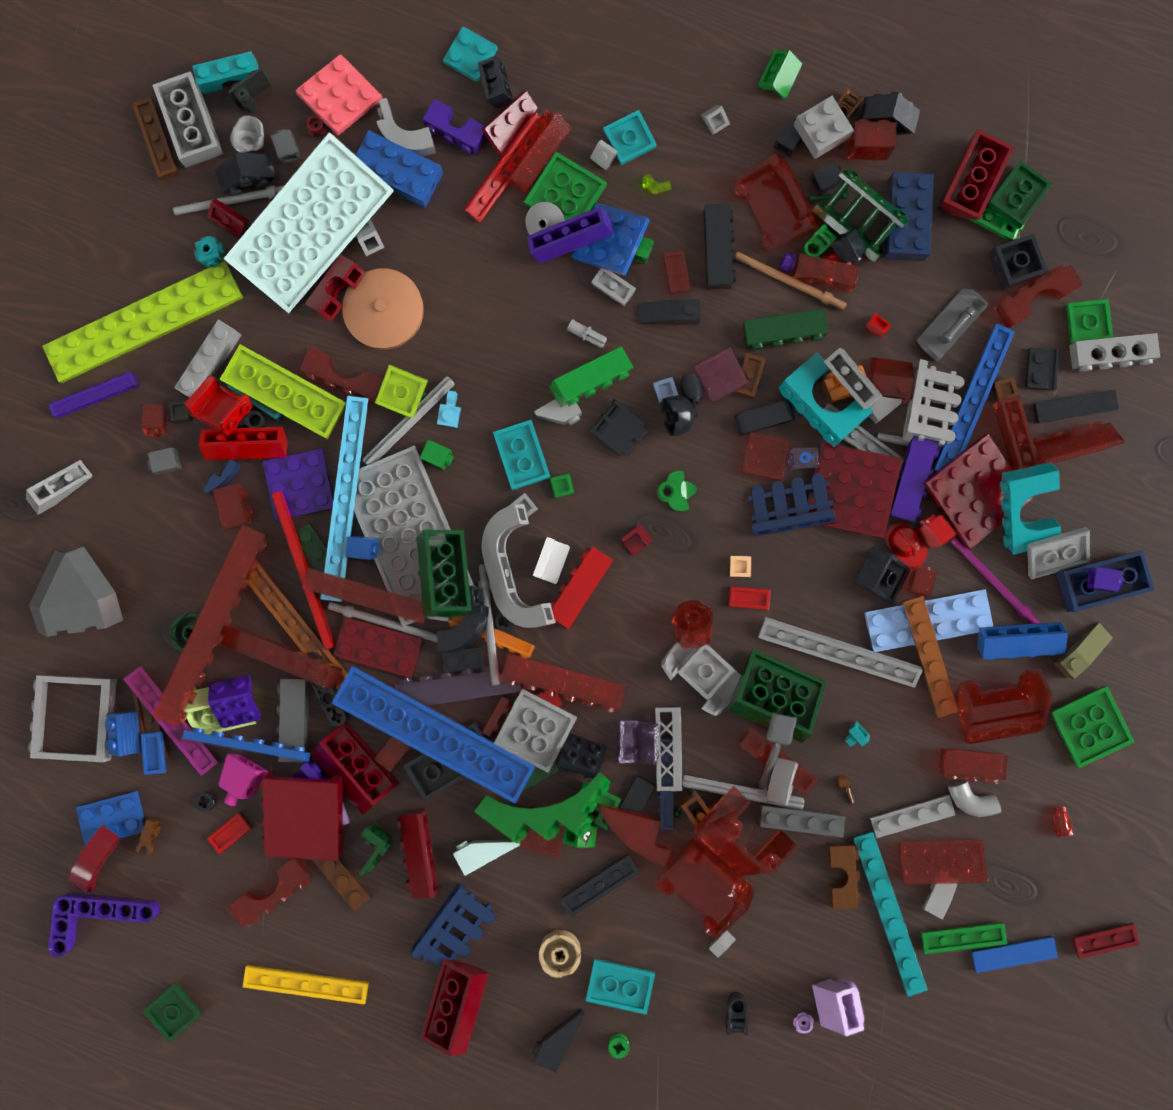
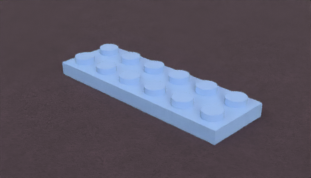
M986 589L925 601L937 640L978 633L979 628L993 627ZM903 605L864 612L873 652L915 645Z

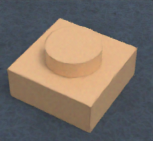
M730 556V577H751V556Z

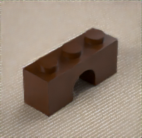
M852 843L827 844L828 865L831 868H842L845 873L841 883L829 885V900L833 910L858 909V902H861V892L857 890L860 872L859 869H856L859 852L858 848H855V845Z

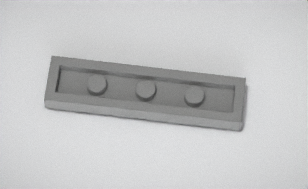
M947 794L869 818L875 837L880 838L954 816L955 812L950 795Z

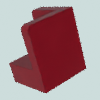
M640 524L622 538L621 541L632 555H636L650 544L653 539Z

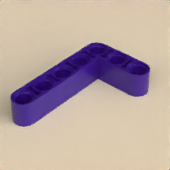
M67 893L57 898L53 904L49 952L54 957H61L74 948L78 917L146 923L159 915L160 905L158 902L148 899ZM64 900H67V901H68V903H69V908H66V907L64 906V904H63V901H64ZM84 901L89 903V910L85 909ZM104 903L110 906V912L104 909ZM125 905H128L130 907V914L125 912ZM145 907L151 909V916L145 913ZM62 920L66 922L67 929H64L62 927ZM59 941L64 943V950L60 948Z

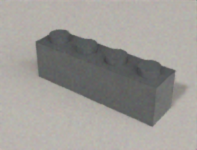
M280 679V683L277 684V695H280V703L277 704L276 708L277 716H279V724L276 726V735L279 736V743L285 744L284 748L291 750L292 746L305 748L304 752L308 753L309 679ZM276 756L279 757L278 762H305Z
M760 803L757 824L765 828L843 837L845 816L841 813L811 809L799 810Z

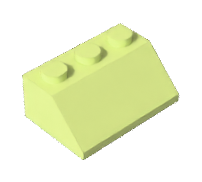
M209 687L184 693L183 712L191 727L205 729V734H212V731L222 732L257 724V721L222 728L208 703Z

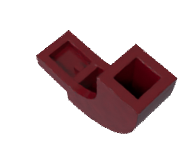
M101 825L78 857L70 873L69 882L81 891L91 893L96 887L97 876L101 867L119 843V835Z

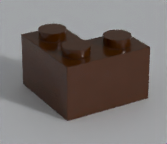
M692 789L677 800L704 840L738 816L727 798L722 794L705 805L698 793Z

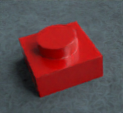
M875 313L866 324V327L873 335L882 338L891 327V324Z

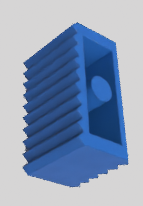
M129 710L107 714L105 728L108 733L106 747L109 755L122 756L140 753L138 711Z

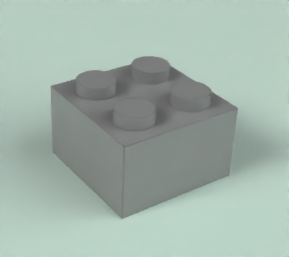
M833 96L797 116L794 127L814 159L848 140L854 131Z

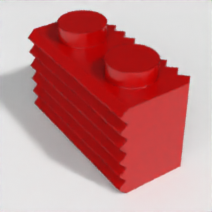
M932 514L925 517L919 522L920 527L916 529L930 548L940 547L956 535V532H953V529H951V525H948V522H945L946 519H943V515L935 516Z

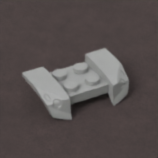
M690 628L671 647L662 660V668L670 680L678 673L706 699L701 709L717 716L729 706L741 675Z

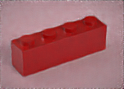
M283 427L235 428L228 436L216 429H201L199 448L205 461L286 458L288 445Z
M594 547L591 550H585L580 558L583 560L580 567H574L569 575L572 577L569 584H563L558 592L561 594L558 601L553 600L551 603L554 619L568 629L613 562V559Z

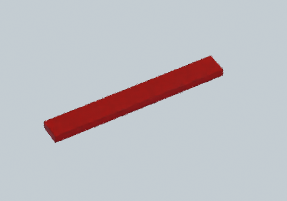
M283 492L273 493L271 496L324 649L333 648L336 645Z

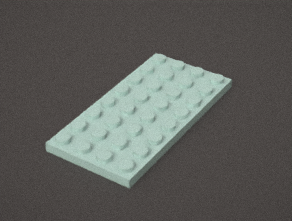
M329 132L224 259L289 313L394 190Z

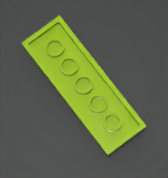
M241 344L238 346L220 378L221 381L326 439L331 435L346 408V402Z

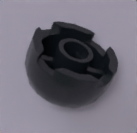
M672 395L662 399L661 413L665 412L667 422H664V426L670 436H680L692 429L695 417H697L696 407L687 398L680 395Z

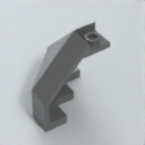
M84 546L66 551L65 553L54 551L29 604L37 632L49 637L56 636L57 631L67 630L68 634L85 632L86 628L96 626L97 630L106 629L123 621L115 591Z

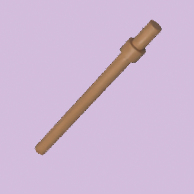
M737 252L735 260L821 300V303L827 306L830 304L844 311L847 303L832 297L833 294L827 291L824 293L740 252Z

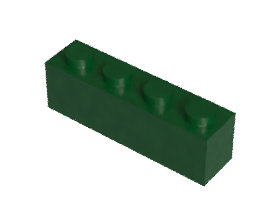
M825 309L745 320L742 325L746 349L751 348L752 351L761 350L767 345H771L772 348L781 347L787 342H791L792 345L800 344L807 339H811L813 342L820 341L829 333Z

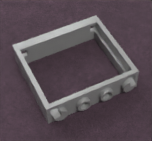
M36 675L33 683L35 699L31 706L33 711V720L30 723L32 738L28 746L30 758L90 762L110 761L111 755H109L106 747L108 733L105 728L107 714L115 713L117 679ZM48 682L101 685L96 754L43 751Z

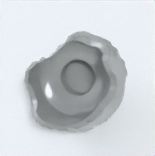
M242 116L233 127L230 141L238 152L258 151L264 146L263 125L256 117Z

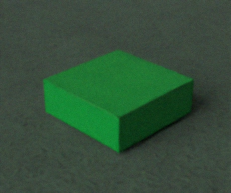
M570 473L550 478L554 498L574 494Z

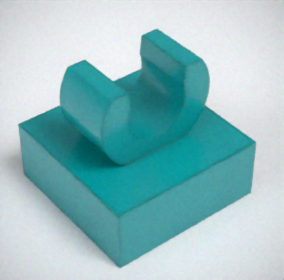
M856 720L850 725V734L846 737L845 741L850 747L857 742L863 747L869 742L870 735Z

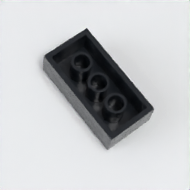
M477 721L466 727L487 739ZM424 753L404 765L424 802L466 777Z

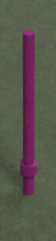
M957 536L950 540L963 556L1018 611L1017 614L1022 619H1026L1030 624L1040 623L1032 614V610L1027 605L1024 606L965 547Z

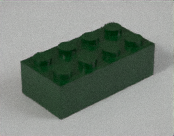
M423 530L416 537L423 617H463L471 611L464 531Z

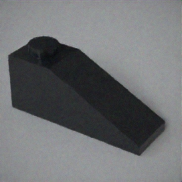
M700 299L639 303L638 324L699 325Z
M580 1008L546 1034L541 1042L537 1041L532 1052L535 1054V1063L555 1073L557 1072L584 1017L583 1009Z

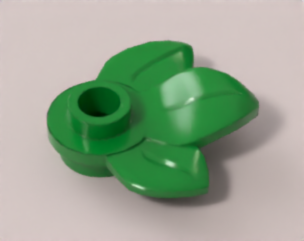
M675 471L668 476L666 482L659 485L657 496L661 501L668 502L672 509L687 511L689 510V504L686 499L695 494L697 487L690 482L684 481L683 471ZM664 489H669L671 494L669 496L664 495Z

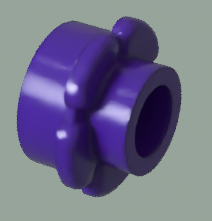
M785 254L780 268L784 269L785 272L793 270L797 262V259L794 258L795 254Z

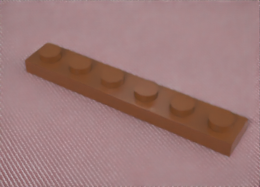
M919 595L903 600L902 604L936 716L940 718L956 713L958 709L924 596Z

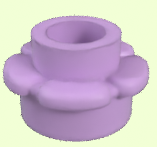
M801 1012L794 1018L793 1025L799 1033H808L813 1029L814 1020L811 1015Z

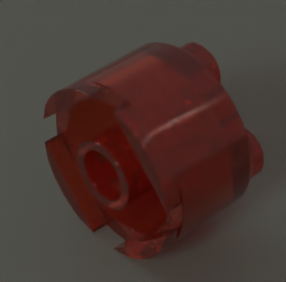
M689 600L678 605L675 612L673 611V636L680 647L684 649L699 648L711 643L714 634L713 612L709 606L706 607L697 600Z

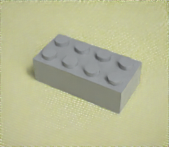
M190 71L153 84L177 156L182 164L187 168L223 155L205 100L192 72Z

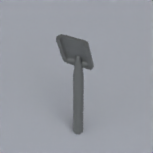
M772 713L767 740L774 742V745L771 748L757 789L766 790L781 744L789 745L792 741L797 717Z

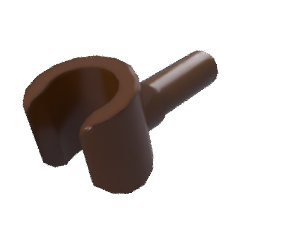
M839 776L837 778L838 787L845 788L849 804H854L850 789L851 781L847 776Z

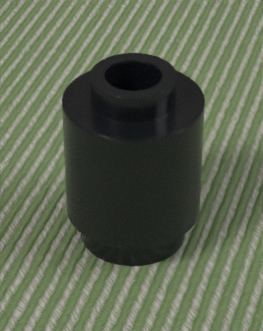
M695 373L681 377L683 396L692 405L701 403V399L704 398V392L698 375Z

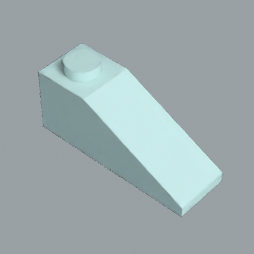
M511 839L475 840L469 843L464 841L456 846L457 850L454 851L453 855L466 876L520 845V841L518 844Z

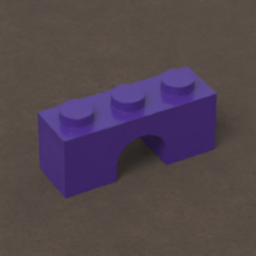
M434 98L423 117L425 128L429 127L430 133L434 135L436 133L442 135L443 139L450 144L456 143L460 145V148L466 153L471 154L472 152L477 155L487 138L481 130L484 125L469 118L467 123L461 128L451 126L450 122L454 116L452 108Z

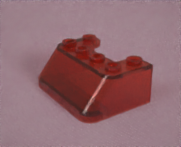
M1041 669L1024 671L1019 677L1018 685L979 691L980 687L975 681L967 680L958 685L956 703L962 735L967 744L1033 734L1042 731L1046 727L1052 692Z

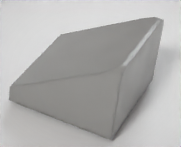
M715 105L701 114L702 119L713 135L730 125L726 113L720 105Z

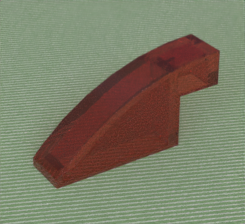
M598 803L597 808L602 817L622 842L642 857L666 867L670 866L674 851L669 846L655 843L661 823L657 818Z

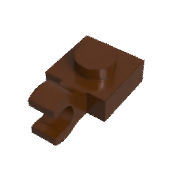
M151 817L146 820L139 839L141 841L136 847L137 853L141 852L143 846L148 849L146 856L153 854L154 846L151 841L160 832L161 827L158 826L160 819Z

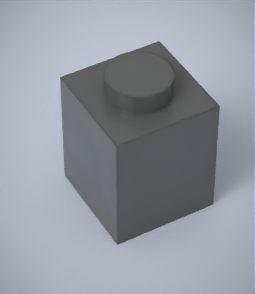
M290 129L279 130L275 135L271 136L278 158L283 165L302 158Z
M171 447L148 453L147 465L152 473L161 475L182 470L177 449Z

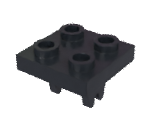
M569 733L557 766L564 768V771L568 772L570 770L583 775L586 779L588 777L594 779L600 772L607 746Z

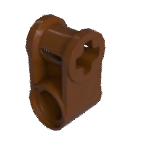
M849 86L837 103L847 120L857 111L865 98L855 94Z

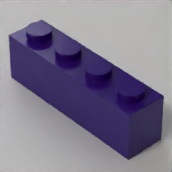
M600 206L527 236L531 255L542 264L612 236L614 233L610 217Z
M914 436L908 443L896 485L890 516L915 522V519L920 517L922 507H919L920 502L927 494V489L923 482L933 474L931 465L933 459L936 460L939 454L938 442L927 439L919 441L918 437Z

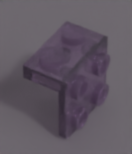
M639 720L617 721L616 762H639L657 765L659 758L658 738L660 736L658 724Z

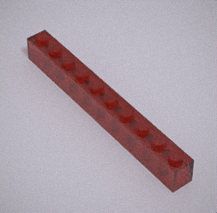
M244 525L241 526L152 717L176 727L179 726V723L184 724L188 716V712H185L188 704L192 705L197 696V693L194 691L198 684L202 685L206 677V673H203L206 665L211 666L215 654L212 652L215 646H220L224 635L221 634L224 627H229L233 618L230 613L233 608L237 609L241 601V597H239L241 589L246 590L250 579L247 576L250 570H255L259 562L256 557L259 552L263 553L267 541H264L265 534Z

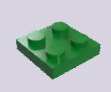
M1109 299L1066 304L1070 344L1076 341L1113 338Z

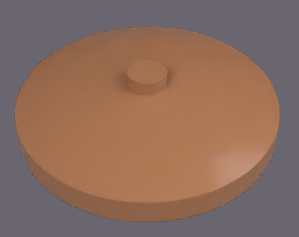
M381 268L367 271L355 289L348 287L343 299L342 313L348 330L359 342L374 349L386 350L405 344L416 334L423 319L424 306L421 294L411 279L396 270Z

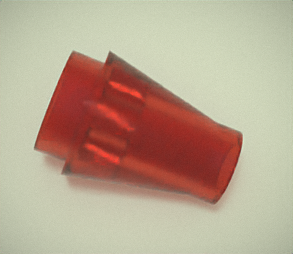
M1066 806L1053 808L1054 832H1056L1057 837L1074 835L1073 830L1075 828Z

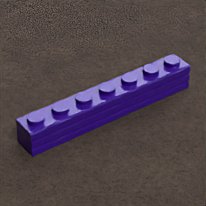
M126 372L121 377H113L108 382L103 381L98 386L88 387V390H81L76 392L75 395H68L62 400H55L52 404H49V408L53 417L60 418L139 387V383L135 374Z

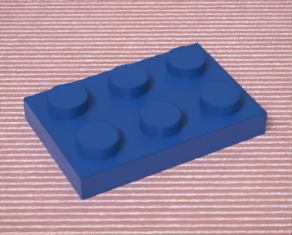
M138 791L76 807L85 846L101 825L119 835V839L142 833L145 825Z

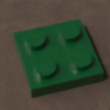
M177 982L143 1011L169 1043L203 1014Z

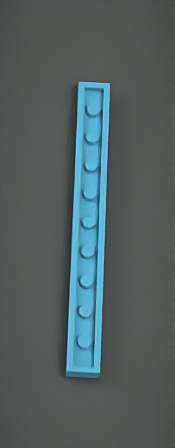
M347 396L321 599L342 602L348 559L346 557L347 536H351L368 398Z

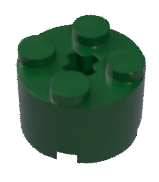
M203 613L182 614L173 621L170 629V638L173 646L180 652L187 654H198L208 651L215 644L219 634L215 622ZM192 630H196L195 637H192V635L194 634Z

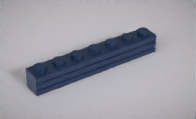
M661 738V742L666 747L673 741L672 738ZM673 745L669 748V750H670L672 753H673ZM666 751L661 756V762L668 768L673 763V757ZM661 766L662 774L665 771V769ZM668 772L661 777V786H673V777ZM660 791V793H657V800H660V806H657V813H660V819H657V826H660V830H673V791Z

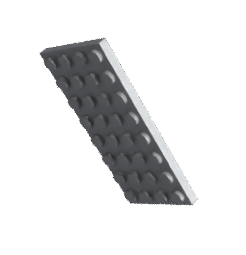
M414 445L359 469L354 512L364 536L378 538L380 551L374 560L402 627L425 618L423 617L416 537L423 530H451L417 448ZM468 572L469 586H474V583Z

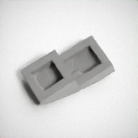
M777 757L769 783L767 801L783 806L788 805L793 790L792 782L798 768L796 762Z
M939 870L930 887L932 890L922 908L943 920L959 880Z

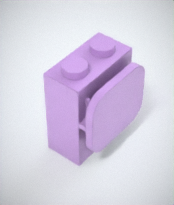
M828 979L812 985L822 1027L844 1036L864 1030V1016L858 989L853 982L845 979L837 981Z

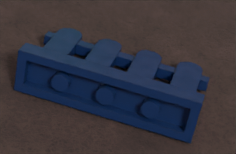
M817 473L812 477V484L805 485L803 479L797 477L792 481V488L787 489L784 488L781 482L777 481L772 484V492L767 493L764 492L761 486H754L752 488V496H748L749 502H753L755 515L751 516L752 522H756V524H752L754 535L758 537L837 522L834 509H830V507H834L833 501H828L826 487H830L829 480L825 481L824 476ZM814 490L816 504L808 505L806 491ZM793 494L795 508L788 509L786 495ZM773 498L775 511L768 513L766 499Z
M459 881L412 945L411 955L416 959L423 955L422 960L424 962L430 960L439 967H441L443 959L454 960L457 955L467 957L471 951L470 946L467 944L470 938L480 940L483 936L482 929L479 927L481 922L484 921L490 924L495 920V914L491 910L492 905L488 903L485 906L474 898L476 895L472 891L467 894L466 885ZM458 904L461 905L457 911L454 910ZM465 909L477 917L474 923L462 915ZM445 921H447V925L445 927H442ZM453 926L465 934L462 939L449 932ZM435 938L436 940L433 944H430L431 940ZM440 943L452 950L450 956L437 949Z

